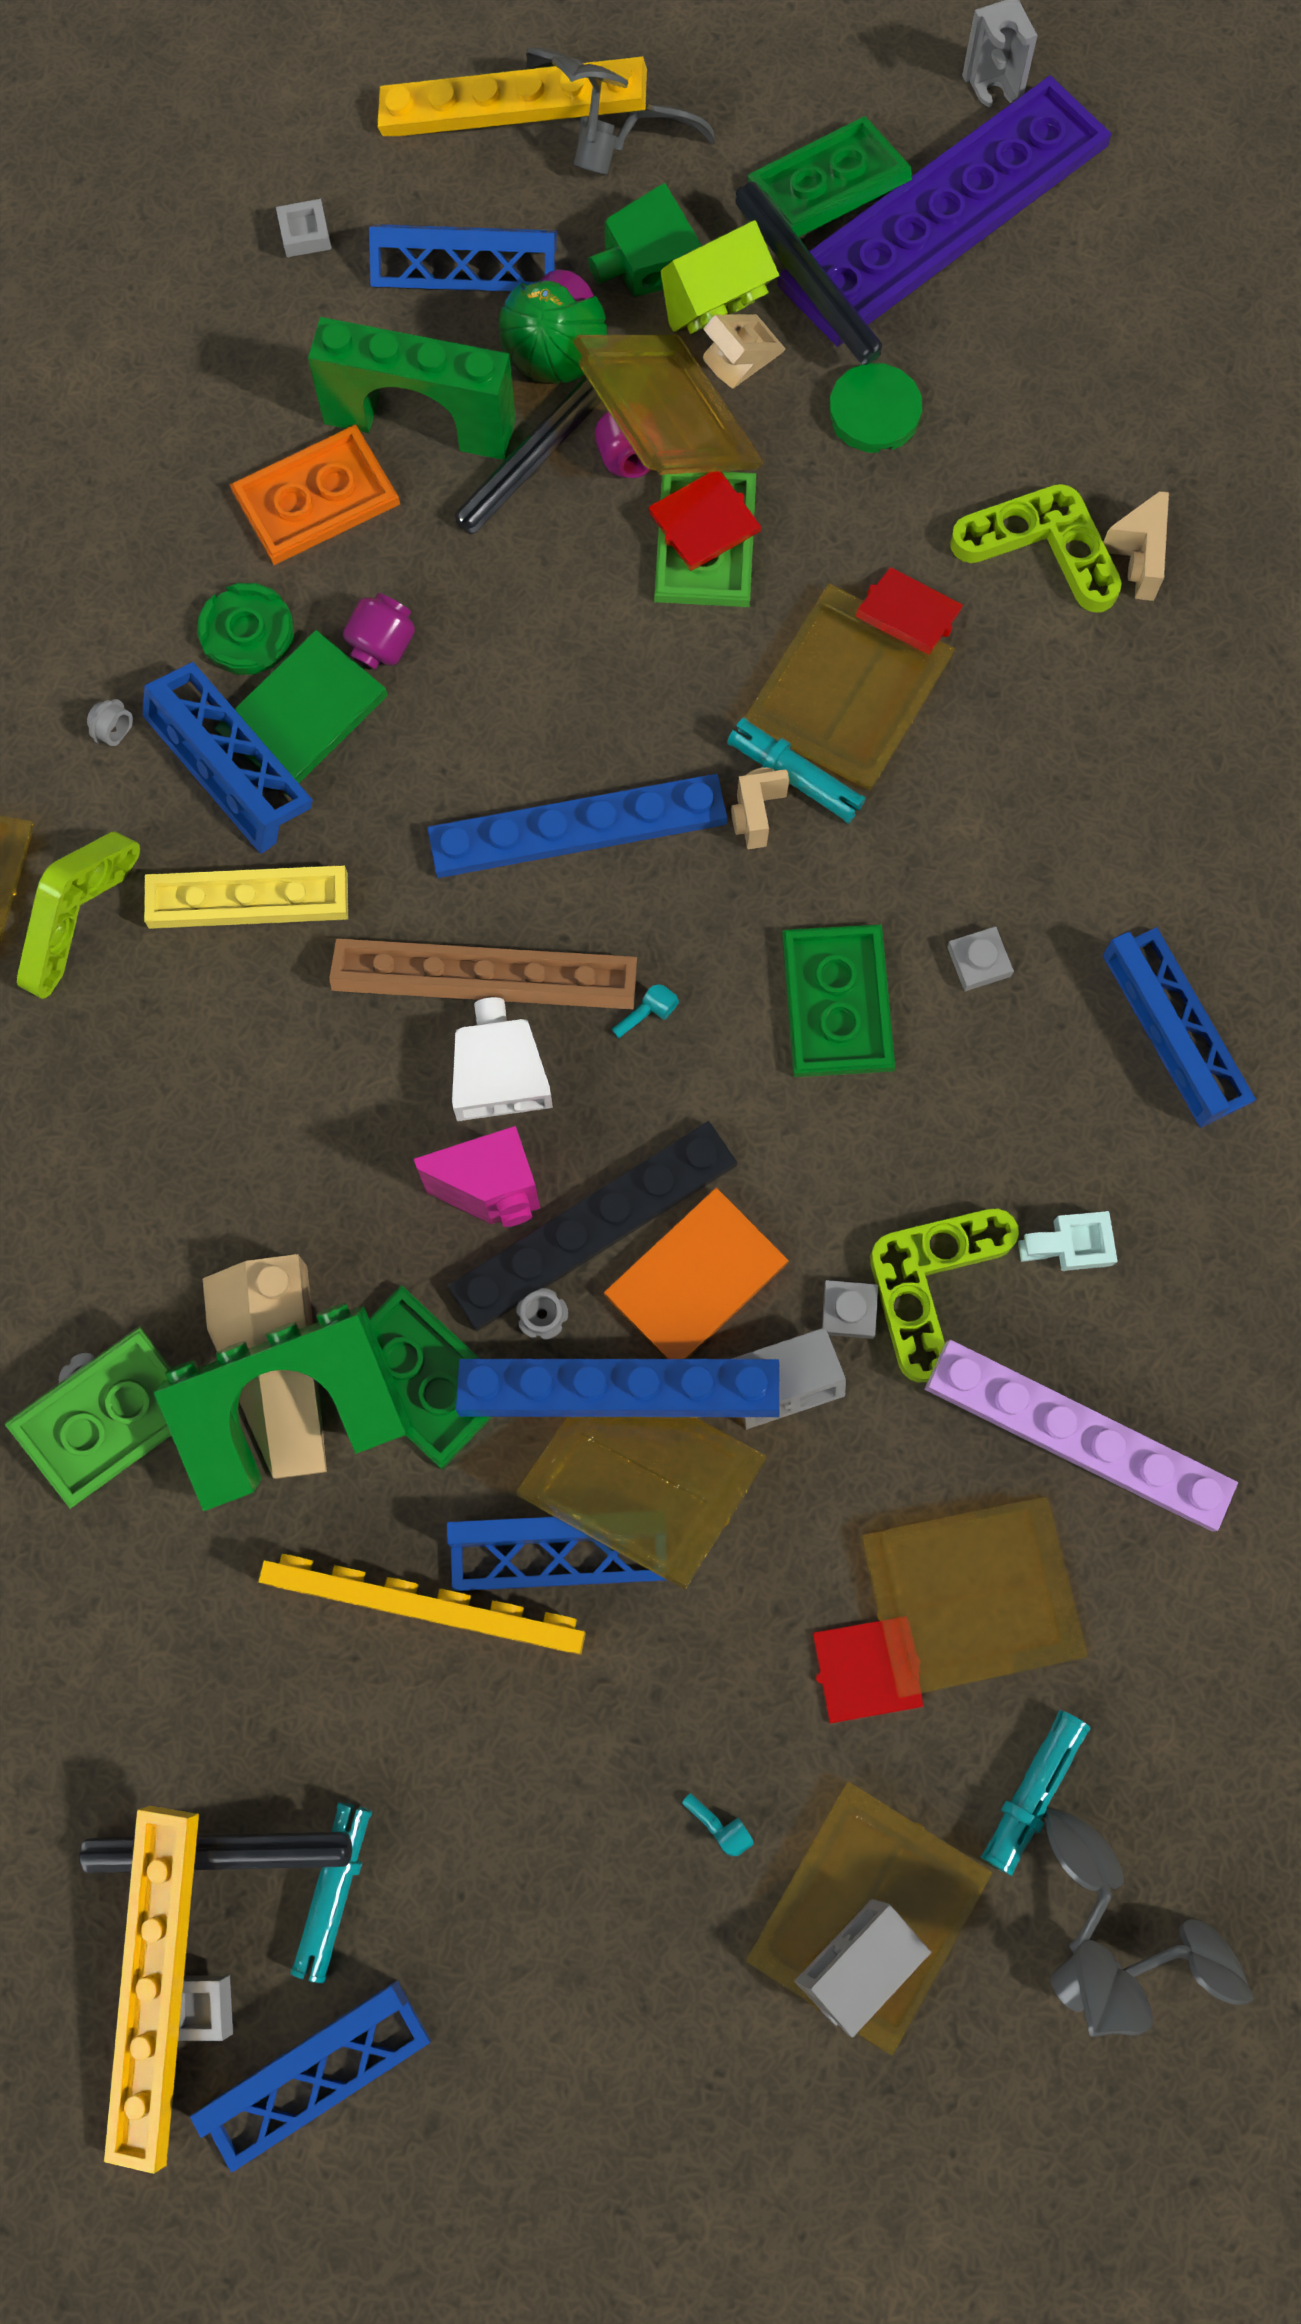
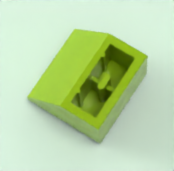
M756 220L673 260L661 270L669 326L673 332L687 326L691 335L705 328L714 315H726L728 311L730 314H733L769 293L766 284L777 278L779 273Z

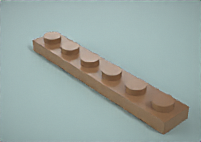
M336 939L329 980L331 991L473 1000L497 997L504 999L505 1002L634 1009L637 957Z

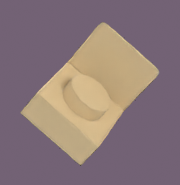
M757 314L714 315L703 329L714 341L704 353L703 359L717 377L732 389L786 350Z
M1159 491L1116 522L1107 531L1103 542L1109 554L1131 556L1128 567V581L1136 582L1135 599L1154 601L1164 579L1169 492Z

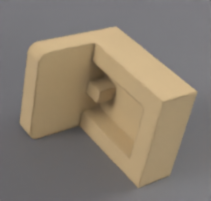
M758 768L750 771L746 776H739L737 789L738 804L731 807L735 834L745 835L747 849L767 846L769 825L764 801L787 797L789 785L787 770L774 771L772 768Z

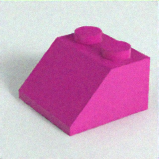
M516 1126L414 1158L416 1168L428 1194L489 1224L501 1221L503 1227L519 1225L532 1218L531 1211L540 1209L536 1185Z

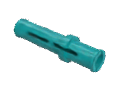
M745 717L736 724V727L739 728L738 732L751 740L732 730L727 740L729 746L735 747L761 764L762 768H772L774 771L787 770L790 785L842 818L847 824L851 823L856 816L855 810L842 801H845L859 811L866 800L865 796L856 793L791 750V743L781 738L777 741L750 723Z
M1058 1711L1057 1717L1027 1770L1018 1791H1016L1011 1802L1006 1800L1000 1811L1004 1815L991 1841H989L986 1849L981 1854V1859L1012 1877L1021 1859L1020 1857L1034 1832L1040 1834L1045 1824L1041 1819L1068 1771L1078 1748L1084 1741L1087 1733H1089L1090 1726L1065 1711Z
M338 1802L337 1812L331 1832L349 1833L352 1840L351 1861L345 1867H321L294 1966H292L290 1971L291 1975L304 1979L305 1974L307 1975L311 1957L314 1956L315 1959L308 1980L310 1982H326V1973L353 1875L360 1874L362 1862L358 1860L369 1818L373 1812L370 1809L359 1806V1809H356L351 1829H349L348 1825L354 1804Z

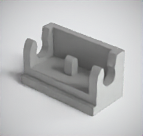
M1004 0L974 11L962 76L965 82L970 81L977 97L987 107H991L993 101L992 96L987 92V89L991 86L1002 88L1005 98L1010 103L1024 95L1038 35L1019 0Z
M826 1327L732 1358L779 1359L780 1417H742L746 1430L845 1397L846 1378Z
M871 1899L794 1982L835 2026L838 2024L848 2036L853 2038L932 1952L890 1904Z

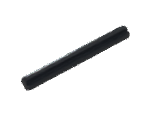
M748 182L745 186L739 187L736 191V205L750 222L756 220L764 241L857 360L863 365H868L873 360H877L881 355L883 347L881 341L755 182Z
M608 359L601 360L455 512L454 516L457 525L470 535L476 533L618 385L621 380L619 368Z
M347 1832L197 1835L194 1870L345 1867L351 1861L352 1840ZM135 1837L88 1838L82 1842L79 1864L82 1865L83 1870L87 1873L131 1872Z

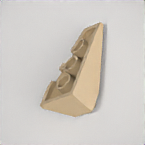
M299 1254L248 1260L203 1278L207 1330L217 1352L242 1341H246L248 1348L267 1342L266 1334L292 1322H296L299 1329L313 1324L308 1269ZM290 1370L264 1373L247 1383L242 1390L239 1403L273 1479L327 1472L319 1383L303 1373Z

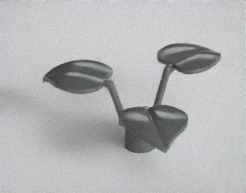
M527 48L526 70L539 66L554 65L561 69L571 82L588 78L592 84L589 116L580 117V131L573 166L608 175L614 149L622 151L627 135L635 122L640 118L660 117L682 122L701 132L713 145L715 139L714 131L704 119L684 109L656 104H646L645 110L632 111L618 135L614 136V125L597 120L601 84L605 82L627 88L628 81L606 68L593 64L584 65L583 63L586 62L569 57L551 49Z
M1056 1809L1046 1810L1043 1818L1046 1822L1048 1838L1060 1865L1074 1881L1085 1889L1096 1891L1098 1896L1097 1902L1079 1936L1069 1944L1074 1955L1053 1971L1050 1977L1053 1990L1063 2004L1075 2012H1082L1084 2010L1090 2037L1110 2034L1138 2036L1147 2032L1153 2025L1152 2010L1144 1990L1134 1977L1176 1958L1189 1960L1191 1972L1198 1984L1214 1997L1234 2005H1247L1254 2000V1995L1248 1986L1247 1978L1235 1953L1220 1934L1202 1921L1189 1919L1181 1924L1179 1933L1184 1945H1176L1122 1969L1121 1964L1116 1961L1107 1948L1095 1941L1089 1940L1111 1900L1112 1894L1109 1888L1118 1889L1124 1883L1122 1869L1108 1842L1094 1828L1064 1811Z

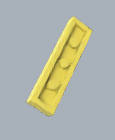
M345 865L145 875L144 922L149 929L348 920V873Z

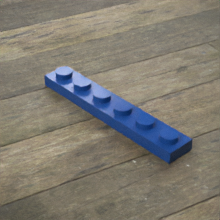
M712 774L440 824L427 828L437 878L727 825V814L718 774Z
M459 1359L456 1411L459 1417H780L779 1359Z

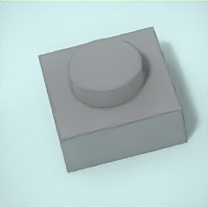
M321 199L276 207L286 257L331 249Z
M997 927L970 934L948 943L947 948L964 992L1009 978L1014 972Z
M826 1280L822 1328L826 1327L828 1335L874 1339L878 1285Z
M230 1975L184 1976L178 2041H223L233 2035Z

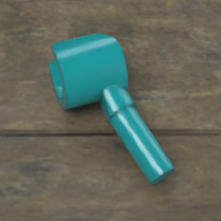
M653 985L646 992L642 1003L636 1007L637 1009L611 1029L620 1038L645 1019L651 1011L665 1020L677 1007L679 999L675 993L664 985Z
M692 1793L683 1800L682 1804L708 1828L707 1830L714 1835L727 1855L739 1856L753 1846L754 1841L739 1817L723 1827L719 1819Z

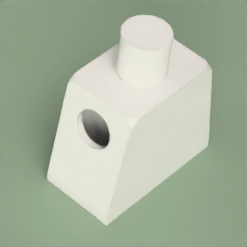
M491 997L476 1001L474 1007L477 1025L459 1028L455 1033L452 1104L457 1121L553 1108L550 1086L528 1020L507 1021L505 1001L502 998Z

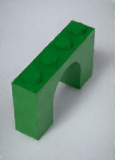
M320 317L308 355V361L325 425L347 429L356 424L360 432L369 433L381 394L380 388H405L432 398L451 414L456 424L459 450L461 452L501 460L506 459L516 422L509 353Z
M347 1303L330 1307L318 1313L316 1317L319 1322L299 1329L297 1323L292 1322L266 1334L267 1342L248 1348L246 1341H242L216 1352L217 1361L198 1367L196 1361L192 1360L165 1372L167 1380H164L154 1391V1395L203 1512L254 1493L262 1479L241 1428L238 1407L244 1386L264 1373L290 1370L303 1373L319 1382L332 1397L355 1454L407 1434L411 1421L364 1305L349 1310Z

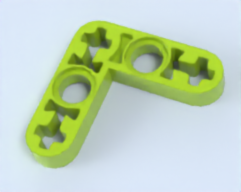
M1053 485L962 517L954 525L950 546L954 555L963 562H981L1047 539L1081 607L1091 612H1104L1110 609L1117 600L1122 584L1118 571L1082 497L1077 490L1068 485ZM1053 502H1057L1060 507L1068 506L1067 514L1062 516L1059 510L1049 512ZM1044 514L1042 523L1040 524L1039 516ZM1010 516H1018L1027 522L1029 529L1023 533H1012L1006 529L1003 521ZM993 523L994 531L988 533L990 525ZM971 532L974 537L982 536L980 545L975 546L971 540L964 541L965 533ZM1075 540L1082 541L1089 546L1091 554L1085 558H1076L1069 554L1066 544ZM1094 565L1096 566L1092 576L1098 586H1107L1104 596H1101L1097 590H1088L1092 582L1089 569Z
M113 831L55 861L46 869L39 881L17 974V984L19 987L42 999L51 995L65 971L80 905L124 881L139 858L140 845L137 842Z
M998 1208L986 1209L889 1233L882 1236L875 1243L870 1255L871 1269L875 1283L878 1285V1294L898 1365L902 1373L910 1380L918 1383L928 1382L945 1345L926 1276L1006 1255L1016 1244L1019 1236L1018 1224L1007 1211ZM988 1221H993L996 1228L1006 1229L1007 1234L1000 1240V1246H995L992 1239L986 1238L975 1241L973 1244V1248L977 1253L970 1254L968 1252V1236L962 1226H970L969 1236L984 1232L988 1226ZM938 1233L950 1234L958 1244L957 1255L951 1259L936 1257L930 1249L931 1237ZM889 1245H894L898 1253L906 1252L908 1258L903 1260L901 1264L904 1280L913 1275L916 1283H902L888 1290L886 1282L894 1283L896 1274L892 1264H883L880 1258L886 1255ZM903 1294H910L918 1298L923 1309L921 1317L911 1322L901 1320L894 1311L893 1304L895 1299ZM925 1325L929 1326L931 1333H922L920 1336L924 1350L926 1352L934 1351L936 1354V1358L929 1364V1371H923L920 1364L910 1363L909 1357L916 1352L913 1335L906 1340H902L900 1332H914Z

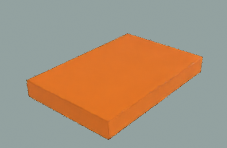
M356 424L229 484L233 495L273 565L400 505L397 493Z
M716 1187L604 1292V1296L665 1359H688L788 1264L789 1260Z

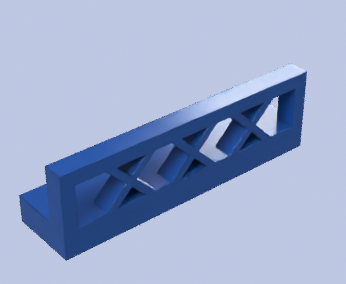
M374 224L369 227L371 287L512 291L520 283L529 285L538 282L526 281L513 267L515 262L525 252L545 253V275L555 270L557 230ZM381 247L399 248L412 262L400 277L381 276ZM408 248L425 250L417 258ZM433 249H445L458 264L447 278H435L421 263ZM455 250L472 251L462 259ZM479 251H491L504 265L502 270L492 280L480 279L467 265ZM500 251L518 253L508 261ZM417 268L425 277L408 276ZM463 269L471 279H458L454 277ZM509 271L516 280L499 279Z
M194 662L144 685L142 716L260 854L277 843L280 825L311 809L312 798ZM191 682L202 695L201 702L197 703L179 699L172 690ZM209 718L224 721L232 730L230 738L209 734L202 726L203 719ZM233 752L255 756L262 764L260 773L239 769L232 761ZM263 787L285 791L292 801L274 810L262 796Z
M1156 927L1135 938L1130 931L1113 938L1102 956L1199 1127L1202 1128L1252 1104L1256 1100L1255 1096L1158 928ZM1149 944L1152 945L1161 961L1157 976H1155L1140 948ZM1165 970L1172 981L1163 978ZM1163 988L1177 992L1182 997L1185 1007L1181 1019ZM1190 1013L1197 1024L1188 1022ZM1187 1031L1205 1037L1210 1046L1206 1062H1204ZM1215 1057L1221 1067L1212 1065ZM1212 1074L1228 1079L1238 1097L1227 1102Z
M665 1511L447 1522V1541L451 1547L452 1591L454 1592L668 1581ZM655 1538L656 1570L633 1571L617 1556L632 1539ZM605 1540H622L613 1551L602 1542ZM593 1541L608 1555L593 1573H579L564 1559L578 1542ZM569 1542L559 1554L547 1544ZM526 1544H540L555 1558L539 1576H525L510 1562ZM515 1545L506 1556L494 1547ZM486 1547L501 1561L486 1578L464 1579L462 1577L463 1548ZM612 1561L624 1570L619 1572H603ZM559 1563L571 1573L549 1575ZM505 1566L517 1576L495 1578Z
M397 1980L202 2106L190 2116V2119L200 2138L209 2133L211 2134L232 2173L431 2043V2039ZM399 2010L414 2039L396 2051L372 2045L377 2024ZM368 2030L365 2043L353 2040ZM341 2047L363 2052L357 2076L347 2083L323 2077L328 2055ZM370 2054L385 2057L366 2070ZM319 2062L316 2075L304 2072ZM292 2079L313 2084L308 2108L298 2115L274 2110L279 2087ZM321 2086L335 2089V2091L317 2102ZM269 2095L266 2107L254 2105L256 2102H258L265 2096ZM242 2111L264 2116L258 2141L238 2153L223 2124ZM271 2118L286 2122L267 2134Z

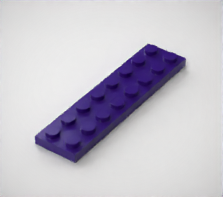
M1050 75L914 174L911 181L895 188L813 248L810 253L868 325L1108 147L1112 133ZM785 269L779 273L777 286L837 347L843 344V340L789 271Z

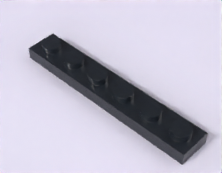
M707 1121L449 1284L448 1287L475 1330L479 1331L515 1308L530 1293L548 1287L737 1166V1161L710 1121Z

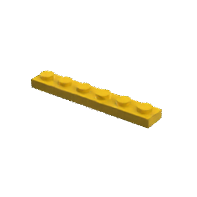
M643 56L583 63L584 65L593 64L601 66L628 81L627 88L602 82L598 115L645 110L647 67ZM553 66L380 86L378 129L382 136H406L589 116L592 84L588 78L571 82L561 69Z
M281 1554L279 1564L264 1560L258 1581L268 1586L578 1655L582 1654L586 1635L585 1631L575 1629L577 1622L575 1618L545 1612L543 1622L522 1618L524 1607L493 1600L490 1610L469 1606L470 1595L445 1589H439L437 1599L416 1594L417 1583L387 1577L384 1587L364 1583L366 1572L336 1565L333 1567L332 1575L311 1571L312 1560L287 1554Z
M147 1806L137 1810L104 2162L154 2174L167 2165L199 1814Z

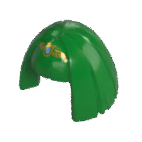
M544 280L529 285L520 283L505 299V305L502 306L499 314L498 330L501 332L499 338L504 352L510 354V363L517 371L541 383L560 384V382H573L585 376V372L591 371L598 364L602 357L601 352L605 350L606 346L604 341L607 339V325L604 323L606 317L603 307L596 296L582 301H575L567 288L559 283Z

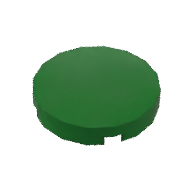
M884 363L862 364L849 369L834 385L829 399V415L832 427L836 435L852 448L866 453H879L880 449H888L892 447L891 450L903 446L915 434L922 415V395L914 380L901 369Z
M236 583L226 587L227 591L216 597V594L209 598L198 616L197 635L206 657L219 669L235 675H255L273 668L287 655L294 641V621L287 604L283 602L282 597L273 589L258 583Z

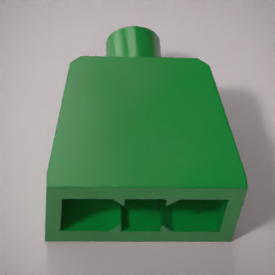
M663 183L607 218L604 223L606 250L588 257V263L592 276L598 285L621 276L632 296L638 297L664 290L661 270L673 260L701 247L702 244L666 183Z

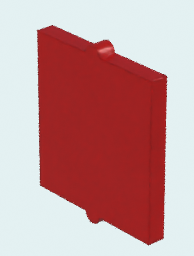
M719 467L648 507L649 514L665 535V544L674 547L690 571L761 532V525L744 503V494L737 493Z
M890 567L877 585L872 584L869 586L867 598L857 609L855 617L930 655L941 638L950 635L953 628L952 623L962 610L963 604Z
M906 1616L813 1633L820 1673L816 1675V1681L823 1686L830 1724L924 1707L916 1667L920 1664V1659L913 1655Z

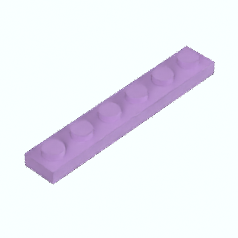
M952 1340L945 1343L924 1389L1212 1532L1219 1530L1238 1484L1237 1481Z

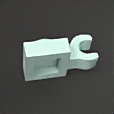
M1109 1211L1058 1216L1053 1221L1055 1232L1025 1234V1240L1018 1241L1021 1262L1059 1256L1061 1271L1108 1267L1118 1262Z

